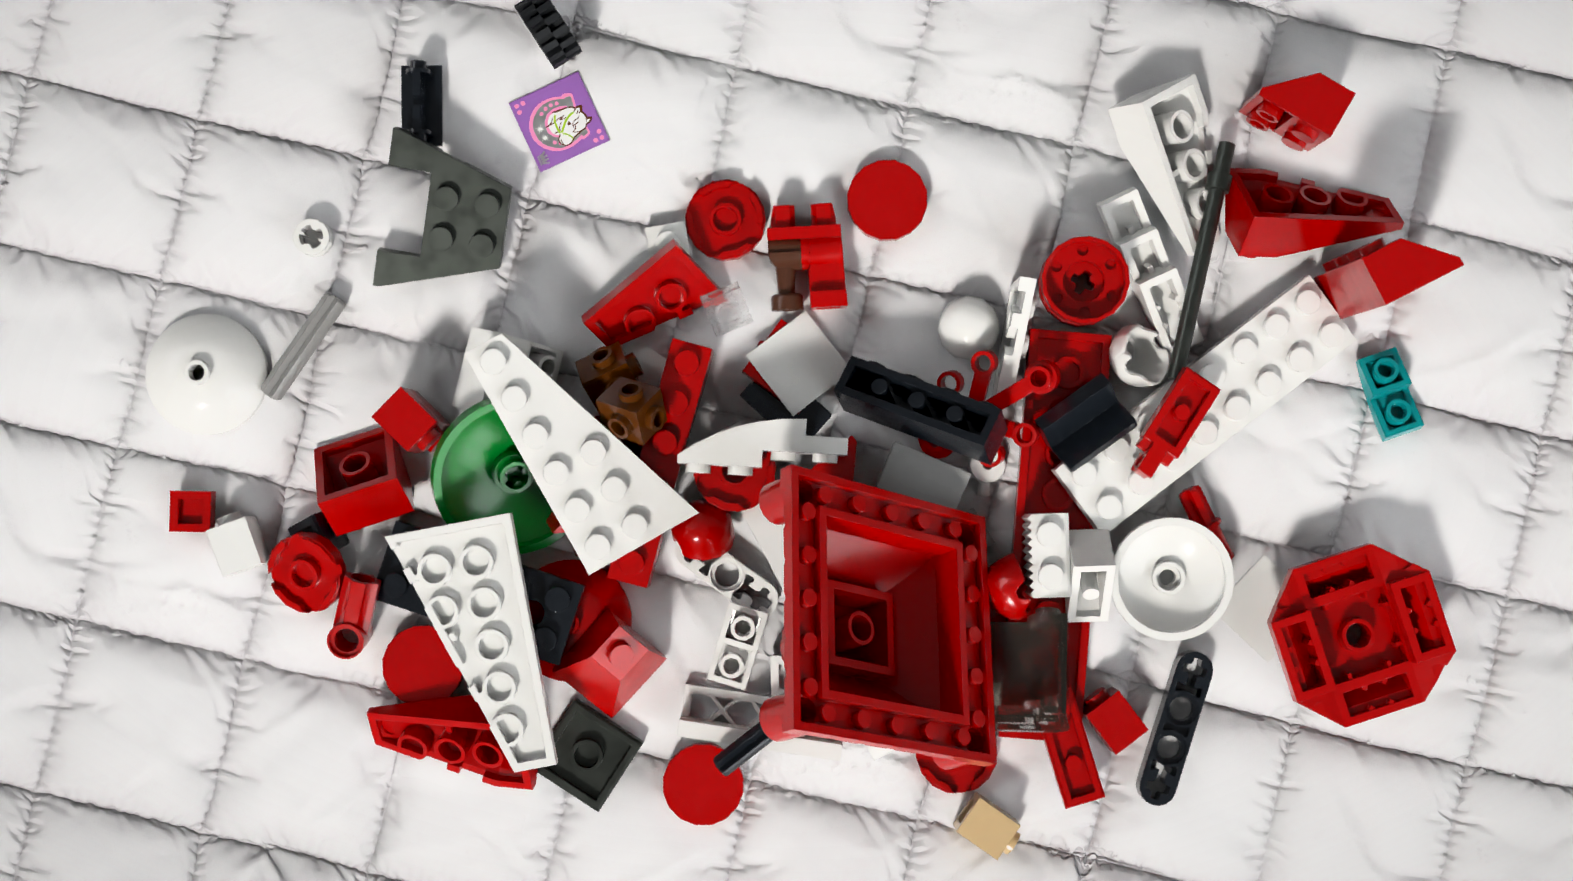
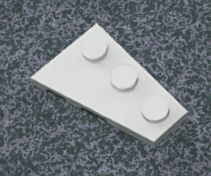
M1020 276L1010 285L998 355L999 363L995 373L992 396L1022 379V375L1017 373L1020 359L1026 358L1029 345V335H1026L1028 320L1033 317L1036 304L1034 292L1037 279Z

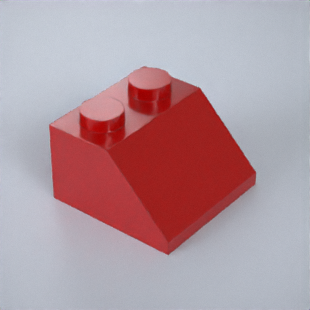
M382 427L314 449L317 504L336 536L360 530L364 527L415 511L412 485L399 444Z

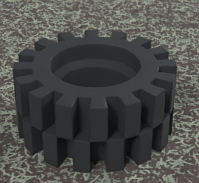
M522 0L514 6L554 69L582 52L579 44L551 0Z

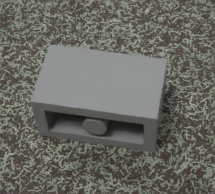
M894 442L875 487L957 509L971 473L901 443Z

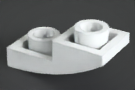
M729 602L706 679L746 690L769 613Z

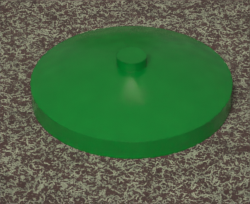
M485 399L460 414L443 433L437 444L431 464L432 494L446 524L512 513L520 554L540 550L564 537L565 533H552L546 520L553 511L490 399Z

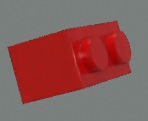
M400 387L371 416L407 452L424 453L426 450L430 453L434 452L443 433L450 425L418 391Z

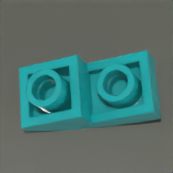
M1393 347L1356 361L1366 401L1382 442L1421 429L1424 423L1408 389L1412 382L1397 348Z

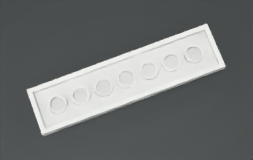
M1310 275L1303 276L1186 366L1221 390L1179 458L1173 459L1168 467L1160 463L1153 476L1145 479L1130 470L1142 451L1135 446L1140 439L1139 435L1174 382V380L1170 379L1128 411L1137 422L1135 429L1076 471L1070 472L1062 462L1051 471L1094 529H1109L1110 532L1357 341V339Z

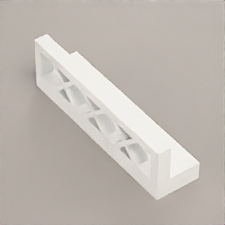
M686 683L677 736L732 744L759 723L760 720L758 716L747 725L737 724L727 710L737 702L745 701L750 702L759 714L760 706L758 704H763L771 696ZM693 694L710 696L719 710L707 719L691 717L690 709ZM717 697L732 700L723 706ZM723 714L728 722L714 719ZM805 735L782 742L773 740L763 750L840 761L843 744L842 741Z

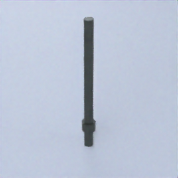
M1227 141L1219 142L1213 171L1208 172L1205 190L1208 191L1167 374V378L1170 380H1175L1181 369L1187 366L1224 195L1230 192L1233 176L1229 172L1236 145Z

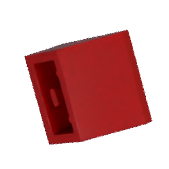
M1319 72L1262 87L1242 104L1239 112L1247 116L1246 121L1253 127L1262 131L1270 129L1282 136L1281 141L1286 146L1297 151H1310L1332 136L1356 93Z

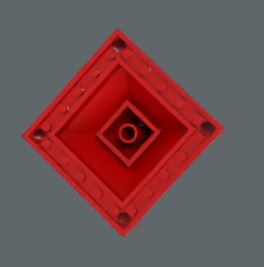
M793 464L780 469V479L763 486L761 489L759 505L763 515L769 522L776 525L785 524L783 528L785 557L784 627L780 642L782 660L786 670L784 678L785 693L768 698L760 707L759 720L763 732L776 742L808 735L914 754L918 753L931 756L933 761L945 770L971 764L983 767L997 764L985 517Z

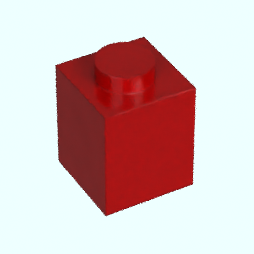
M1112 686L1107 690L1104 687H1100L1084 700L1087 705L1083 708V716L1107 748L1115 755L1149 730L1120 691Z

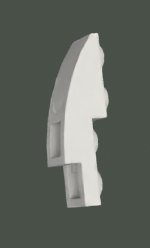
M807 419L759 421L736 426L696 442L677 454V463L685 464L687 473L711 474V466L728 467V475L753 476V468H762L763 452H771L770 460L796 461V454L813 455L812 462L837 464L838 456L847 455L848 438L806 436Z

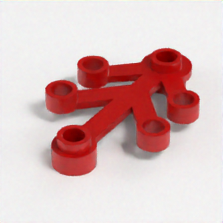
M991 350L978 351L971 358V368L974 371L969 398L977 401L986 400L991 375L998 367V357ZM982 355L990 359L991 365L988 370L982 369L979 365V358ZM1036 361L1027 367L1023 379L986 401L1003 410L1032 392L1036 394L1049 393L1056 389L1060 383V370L1052 361ZM950 370L940 374L937 379L938 387H946V377L952 376L956 380V388L954 390L958 393L962 391L964 378L961 373ZM1037 370H1041L1046 374L1047 380L1044 385H1038L1034 380V374ZM1005 419L1008 428L1005 437L1012 438L1018 446L1023 448L1037 443L1040 438V430L1035 423L1031 421L1019 423ZM1022 427H1027L1032 431L1033 436L1030 442L1024 441L1021 438L1020 430ZM918 438L923 452L933 458H945L954 452ZM1002 444L997 451L998 458L996 461H993L991 465L981 461L980 463L990 468L1001 464L1006 455Z

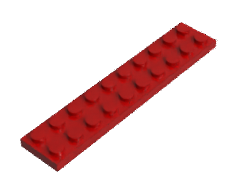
M1029 329L1026 369L1036 361L1049 360L1058 366L1061 379L1059 385L1053 391L1046 394L1032 392L1023 398L1022 422L1031 421L1035 423V419L1100 373L1109 380V348L1112 343V335ZM1037 370L1034 374L1035 382L1038 385H1044L1047 380L1046 374L1041 370ZM1027 427L1021 428V438L1024 441L1030 442L1033 436L1032 431ZM1041 434L1039 440L1034 445L1026 448L1019 447L1011 552L1015 554L1023 575L1027 572L1023 568L1027 563L1023 560L1026 554L1022 551L1026 547L1022 543L1026 539L1022 535L1025 531L1022 527L1025 521L1021 517L1024 514L1068 513L1069 530L1094 529L1051 471L1061 461L1045 444ZM1025 585L1022 594L1024 598L1031 599L1029 606L1032 612L1028 617L1021 620L1006 618L997 735L999 737L1043 740L1016 649L1053 637L1057 638L1082 719L1090 622L1067 623L1065 597L1032 598L1024 592L1027 589Z

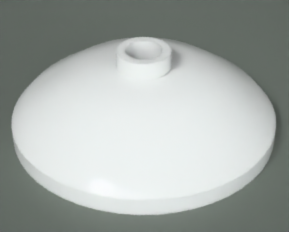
M197 314L175 322L158 337L147 359L146 386L154 407L170 424L193 434L217 435L238 428L255 414L266 395L261 390V386L269 375V367L261 343L244 325L221 315ZM201 365L204 369V376L200 380H196L193 376V371L197 366Z
M1177 517L1150 520L1133 529L1121 541L1114 553L1116 569L1111 596L1114 605L1130 626L1148 637L1163 641H1181L1196 637L1215 625L1225 613L1230 603L1234 588V571L1231 558L1220 539L1199 523ZM1169 569L1173 574L1172 581L1168 584H1162L1159 579L1160 573L1163 570Z

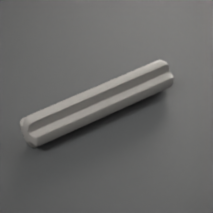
M331 293L324 294L262 384L261 390L264 394L274 400H281L345 308V303Z

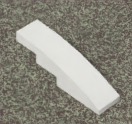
M1131 187L1097 203L1096 206L1112 245L1120 251L1128 265L1130 285L1151 329L1158 332L1156 339L1160 347L1167 349L1170 356H1172L1186 292L1177 268L1170 264L1157 228L1151 226L1138 189ZM1197 321L1191 346L1204 341Z

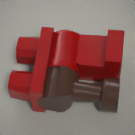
M832 203L810 205V226H795L794 205L773 206L771 228H767L768 256L770 263L775 268L779 294L771 297L772 312L804 310L803 295L795 293L796 271L808 270L810 310L847 308L841 224H836Z

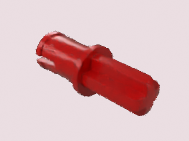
M1195 485L1184 489L1179 494V500L1189 520L1199 523L1213 532L1223 543L1232 559L1235 554L1231 551L1219 526L1222 520L1220 517H1215L1201 487Z

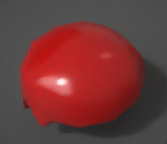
M706 499L689 501L688 503L699 513L671 529L673 540L678 542L682 554L689 559L705 561L721 557L732 548L735 539L733 521L729 511L717 508L708 503Z
M1013 552L988 567L989 603L1002 616L1010 620H1021L1028 617L1032 612L1029 606L1031 599L1024 598L1022 594L1025 586L1023 584L1024 575Z

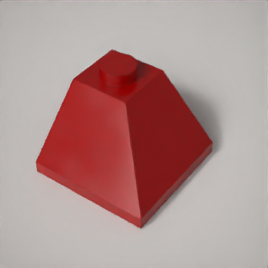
M607 609L565 654L560 665H555L552 670L610 718H613L667 658L617 615Z

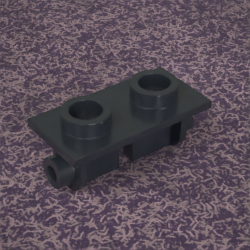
M412 60L410 61V66H401L402 128L411 132L410 134L427 143L430 142L435 146H443L442 65H427L426 61Z

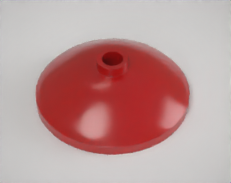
M574 559L556 561L538 569L586 585L575 617V626L571 630L563 657L607 609L632 628V612L628 597L617 580L607 578L608 571L601 568L589 575L581 560ZM529 600L532 623H540L544 617V609L539 602ZM539 660L542 675L554 680L564 681L553 672L552 669L555 664Z

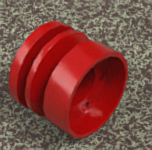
M1092 236L1071 238L1058 245L1043 263L1038 278L1039 298L1046 311L1059 322L1075 327L1094 325L1114 314L1124 302L1130 285L1128 265L1120 251L1108 241ZM1083 273L1088 276L1086 283L1091 286V290L1084 289L1078 294L1074 291L1076 284L1071 281V277L1078 278Z

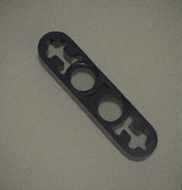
M1187 650L1175 658L1136 779L1137 792L1142 799L1151 805H1165L1173 799L1212 679V663L1206 655L1198 651ZM1194 658H1198L1197 665L1203 668L1201 675H1193L1189 685L1197 689L1196 695L1184 689H1175L1177 682L1186 686L1189 674L1183 670V666L1185 663L1192 664ZM1177 697H1186L1191 703V712L1184 719H1175L1170 713V704ZM1165 736H1174L1179 743L1177 754L1171 758L1161 757L1157 750L1160 739ZM1153 760L1164 766L1173 767L1171 773L1163 769L1160 781L1166 785L1164 792L1157 791L1155 796H1151V790L1146 787L1147 781H1155L1159 772L1157 767L1151 766Z

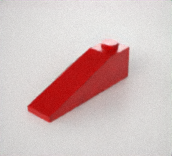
M1230 168L1229 174L1233 178L1230 192L1225 194V232L1238 256L1247 258L1280 257L1401 230L1404 225V221L1389 198L1343 187L1338 189L1337 193H1333L1315 186V181L1304 178L1301 179L1300 184L1278 180V172L1266 169Z
M472 695L370 707L366 712L376 745L419 760L426 756L446 762L447 770L460 773L463 768L483 775L482 782L493 786L533 790L536 785L538 768L514 773L489 728V722Z

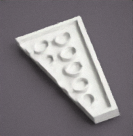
M506 513L384 536L391 550H394L403 566V572L410 584H413L425 606V612L456 668H459L467 682L468 690L475 702H478L489 722V728L514 773L556 765L558 758L513 514Z

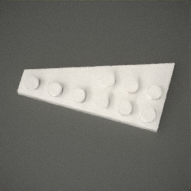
M502 333L464 353L589 575L699 513Z

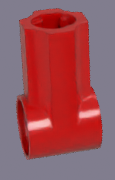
M347 572L344 575L333 628L327 636V645L330 652L340 659L356 657L368 644L373 635L372 621L381 586V580L375 578L374 575L362 572ZM342 629L354 631L357 634L358 642L346 640L342 634Z

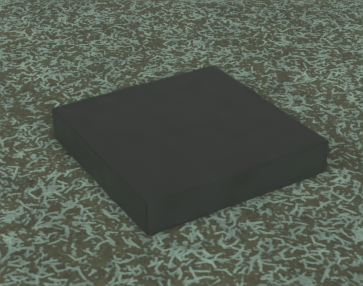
M575 698L553 732L558 763L538 768L537 773L599 812L644 741L580 699Z

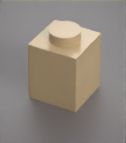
M978 792L973 794L953 823L957 833L996 860H998L1003 852L1009 854L1020 838V833L1017 831L1021 826L1018 821Z

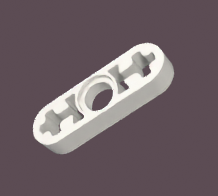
M677 542L675 554L678 562L729 600L753 608L751 606L753 598L745 591L741 599L733 594L743 585L746 574L754 578V581L750 582L748 586L758 592L763 587L770 591L767 598L771 601V604L768 607L760 605L757 610L769 613L770 615L776 609L778 592L775 586L729 552L715 560L709 569L708 575L700 570L706 563L693 559L691 562L688 561L682 554L680 545ZM722 563H731L739 571V579L732 586H723L716 580L715 571Z

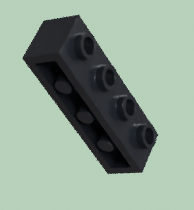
M852 355L834 389L843 410L989 465L992 464L1008 430L1002 409L992 403L974 400L961 395L953 389L935 386L924 382L914 375L902 374L888 369L878 362L866 361Z

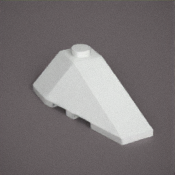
M1196 73L1135 94L1108 109L1122 151L1188 256H1194L1208 195V191L1205 190L1208 176L1207 165L1213 164L1212 150L1205 149L1203 127L1209 126V116ZM1219 223L1217 226L1214 243L1220 240Z

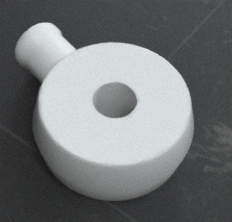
M996 453V456L993 461L997 460L998 453ZM969 457V473H971L973 479L979 482L977 495L990 496L991 483L998 481L1005 473V459L1001 464L986 470L980 461Z

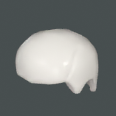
M966 295L947 304L939 319L937 331L942 347L954 357L971 360L972 356L978 351L991 350L998 339L1000 330L999 318L995 308L983 298Z
M1136 323L1125 326L1116 333L1109 348V360L1115 374L1122 382L1135 387L1154 386L1163 382L1168 374L1170 354L1167 349H1163L1156 344L1155 337L1158 335V332Z

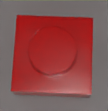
M170 491L169 532H206V530L214 528L216 491Z

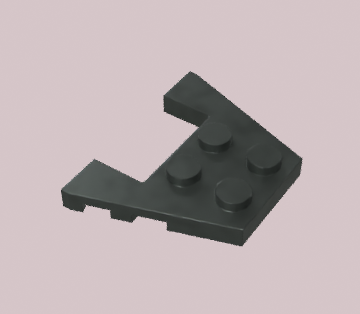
M394 127L388 165L430 172L431 180L421 254L380 247L377 250L373 286H385L499 269L502 263L513 186L467 162L444 152L443 149L419 139L401 127Z

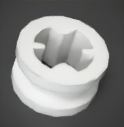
M310 218L297 224L293 232L294 245L302 253L311 257H320L330 251L333 246L334 236L329 226L317 219ZM311 228L323 234V239L318 238L321 244L316 248L309 243H304V237L309 238L306 232Z

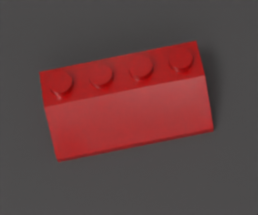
M1382 237L1324 263L1322 266L1325 272L1314 277V280L1340 318L1343 319L1385 306L1464 264L1460 257L1402 238L1386 244Z

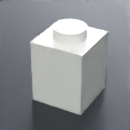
M241 511L234 512L216 519L219 526L206 530L222 577L237 575L268 563L270 553L256 516L242 517Z

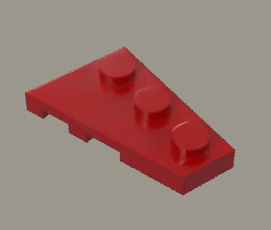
M673 238L585 312L581 318L583 324L605 346H609L617 341L622 345L655 331V327L676 317L683 319L694 314L693 310L711 302L716 305L727 300L724 291Z

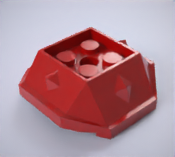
M1369 543L1289 568L1267 620L1293 701L1345 728L1425 702L1444 666L1448 665L1456 652L1430 571ZM1356 623L1360 627L1361 637L1357 643L1350 645L1347 641L1346 633L1348 628Z

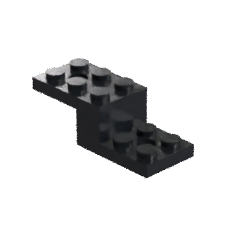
M396 520L391 535L425 528ZM388 544L377 579L381 580L377 601L428 617L424 610L425 606L413 584H410L403 572V566L394 550H391ZM522 564L528 601H537L544 609V617L541 622L533 624L539 660L559 666L586 585Z

